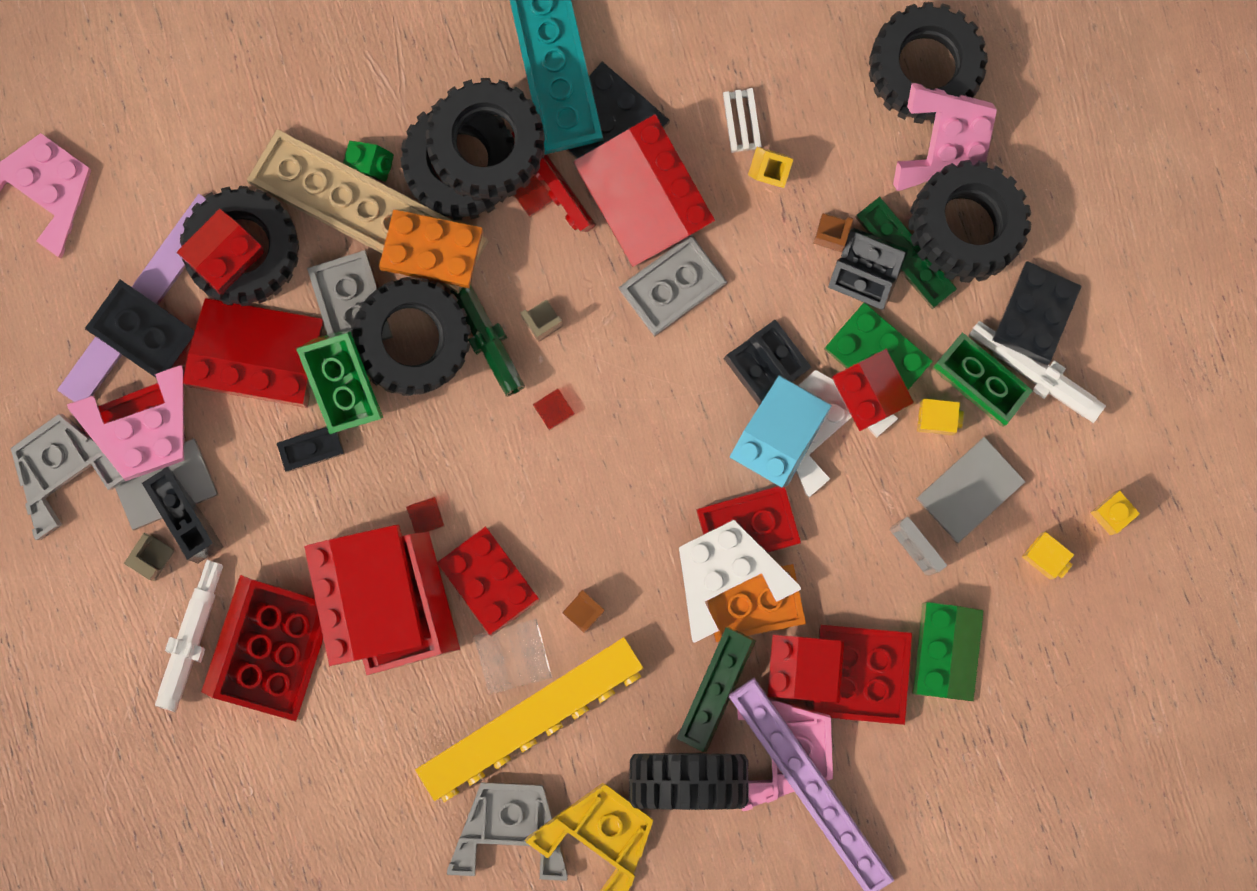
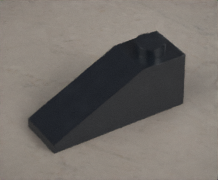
M169 467L162 469L142 483L187 560L199 564L223 548L210 523Z

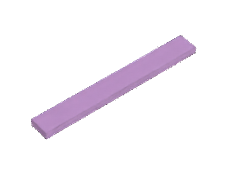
M200 194L191 203L132 285V288L157 305H159L185 268L182 258L176 252L182 247L180 244V234L184 232L183 223L186 217L190 218L193 213L191 209L197 202L201 204L206 200ZM95 337L57 390L73 402L93 396L122 354Z
M751 679L730 693L729 698L862 889L864 891H880L894 881L893 876L756 679Z

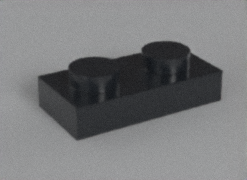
M327 427L277 442L286 473L345 455L338 432L329 434Z

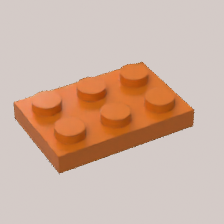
M393 209L379 268L382 271L470 288L483 228Z
M794 564L781 566L797 582ZM762 574L707 600L709 612L719 630L714 633L715 642H720L726 627L749 636L806 624L799 591L776 602Z

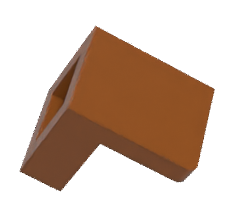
M822 213L813 244L842 252L853 218L847 216V219L843 220Z
M581 590L578 596L562 613L583 633H586L605 610L587 593Z

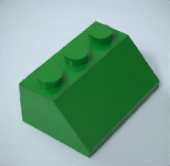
M337 331L312 339L297 348L329 434L383 418L350 331Z
M963 332L932 367L944 380L950 383L1001 427L1009 423L1033 392L1030 387Z
M930 602L922 603L912 694L974 702L984 610Z

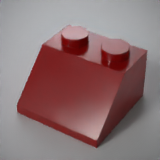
M219 209L176 253L211 287L222 295L264 253V250L237 222Z
M887 349L832 376L859 431L914 403Z
M773 635L768 697L840 703L845 641Z

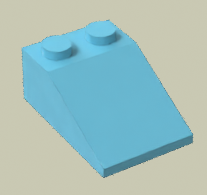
M779 375L743 431L730 458L781 488L789 485L832 405Z

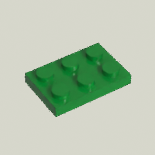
M863 303L824 348L846 369L887 349L907 390L910 389L933 362L866 303Z

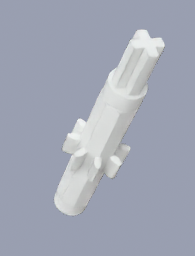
M978 321L969 336L991 350L993 355L1001 359L1002 362L1036 384L1033 392L1043 399L1050 394L1092 423L1097 420L1106 407L1105 404L1062 375L1066 368L1055 360L1050 366H1047L992 341L995 331L982 322Z
M206 560L198 587L194 589L177 639L169 637L165 651L170 653L171 657L155 703L157 707L176 712L193 662L201 663L205 649L199 645L216 596L214 592L223 568L222 564Z

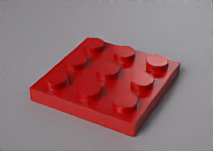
M820 624L819 639L845 641L840 703L813 701V711L830 715L834 719L905 725L912 633Z

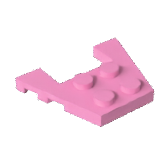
M912 83L907 106L911 114L936 112L927 159L897 161L893 183L897 191L929 181L937 171L941 172L945 166L952 163L957 166L960 161L970 160L972 165H975L978 160L985 162L997 112L993 103L963 95L957 97L946 94L941 89L935 88L930 90L924 88L921 84Z
M41 133L0 162V191L8 182L54 215V218L37 239V242L60 259L64 254V246L68 234L71 233L72 222L77 207L80 206L91 169Z
M182 365L155 374L165 401L164 404L104 424L94 395L67 404L72 415L125 481L184 461V370Z
M769 698L825 780L833 779L830 715ZM737 709L738 720H745ZM773 759L772 780L748 781L749 802L742 811L753 809L754 806L765 802H772L777 800L778 797L795 792Z

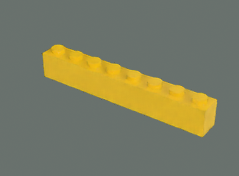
M623 637L421 765L415 771L432 799L436 801L441 798L443 802H446L460 793L457 789L459 785L467 781L471 786L485 777L483 770L492 764L498 769L512 760L509 754L514 750L520 748L523 753L538 743L535 739L536 736L544 731L548 736L564 727L561 721L569 715H572L575 720L590 710L587 704L597 698L601 703L614 695L613 687L621 682L628 686L642 676L639 671L643 669V666Z

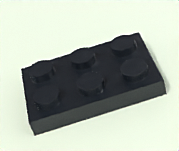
M1026 261L992 341L1048 366L1082 286Z
M119 279L84 328L155 378V374L172 367L195 333L189 326L121 279Z

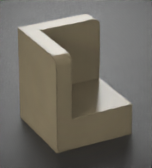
M547 299L529 311L525 309L520 312L523 320L538 342L563 326V321L557 316Z
M143 533L124 564L145 578L156 581L174 553V549L151 534Z

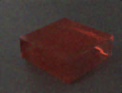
M536 176L530 178L531 182L525 188L522 186L516 190L517 194L513 195L529 218L553 202L548 194V190Z
M558 388L533 404L549 431L575 415Z
M436 497L406 506L415 533L430 532L445 527Z

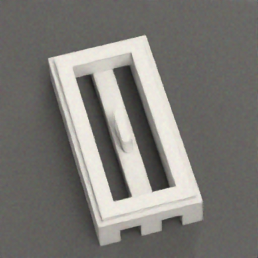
M753 88L744 91L735 90V92L730 93L729 91L723 92L731 153L755 150L757 146L761 147ZM746 97L754 143H749L742 101V98ZM732 99H736L742 145H737L730 102Z

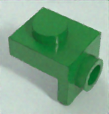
M349 140L343 164L366 176L386 182L392 168L394 154L376 144Z

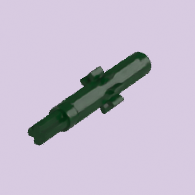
M471 284L470 288L462 287L459 293L451 290V294L453 293L458 299L456 301L461 309L464 308L467 314L465 317L466 323L470 325V330L474 336L468 339L476 355L481 352L483 353L506 397L520 392L525 388V385L502 343L503 340L507 339L502 326L499 323L493 326Z

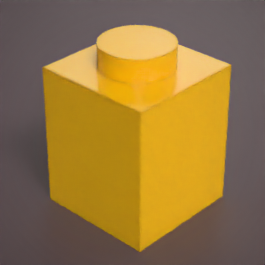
M757 146L748 176L760 182L785 188L793 159L785 154Z
M922 399L919 405L917 432L955 435L957 428L962 429L964 421V411L959 410L960 402Z
M1121 491L1112 493L1090 512L1110 536L1119 533L1140 514Z
M1042 532L1022 555V558L1051 580L1057 576L1060 578L1064 577L1073 565L1069 561L1074 554L1048 533Z

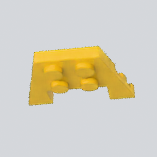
M601 783L525 839V842L546 858H549L565 835L569 833L616 867L600 891H629L653 819L640 809L634 808L628 800L605 783Z

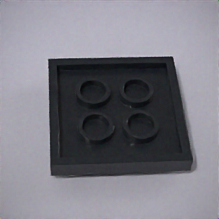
M602 61L589 75L604 141L567 149L566 151L575 159H578L656 114L663 128L670 123V120Z

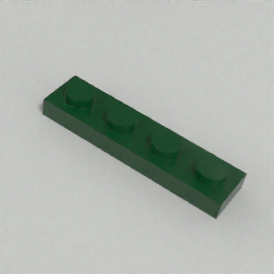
M880 196L856 215L855 218L869 234L908 249L901 273L931 309H934L957 290L949 279L944 278L942 270L939 269L935 273L929 268L932 263L927 258L924 261L921 260L917 254L921 249L919 245L913 246L910 238L912 234Z
M730 627L725 628L677 736L678 740L701 752H707L730 701L729 694L734 691L756 642L755 639Z

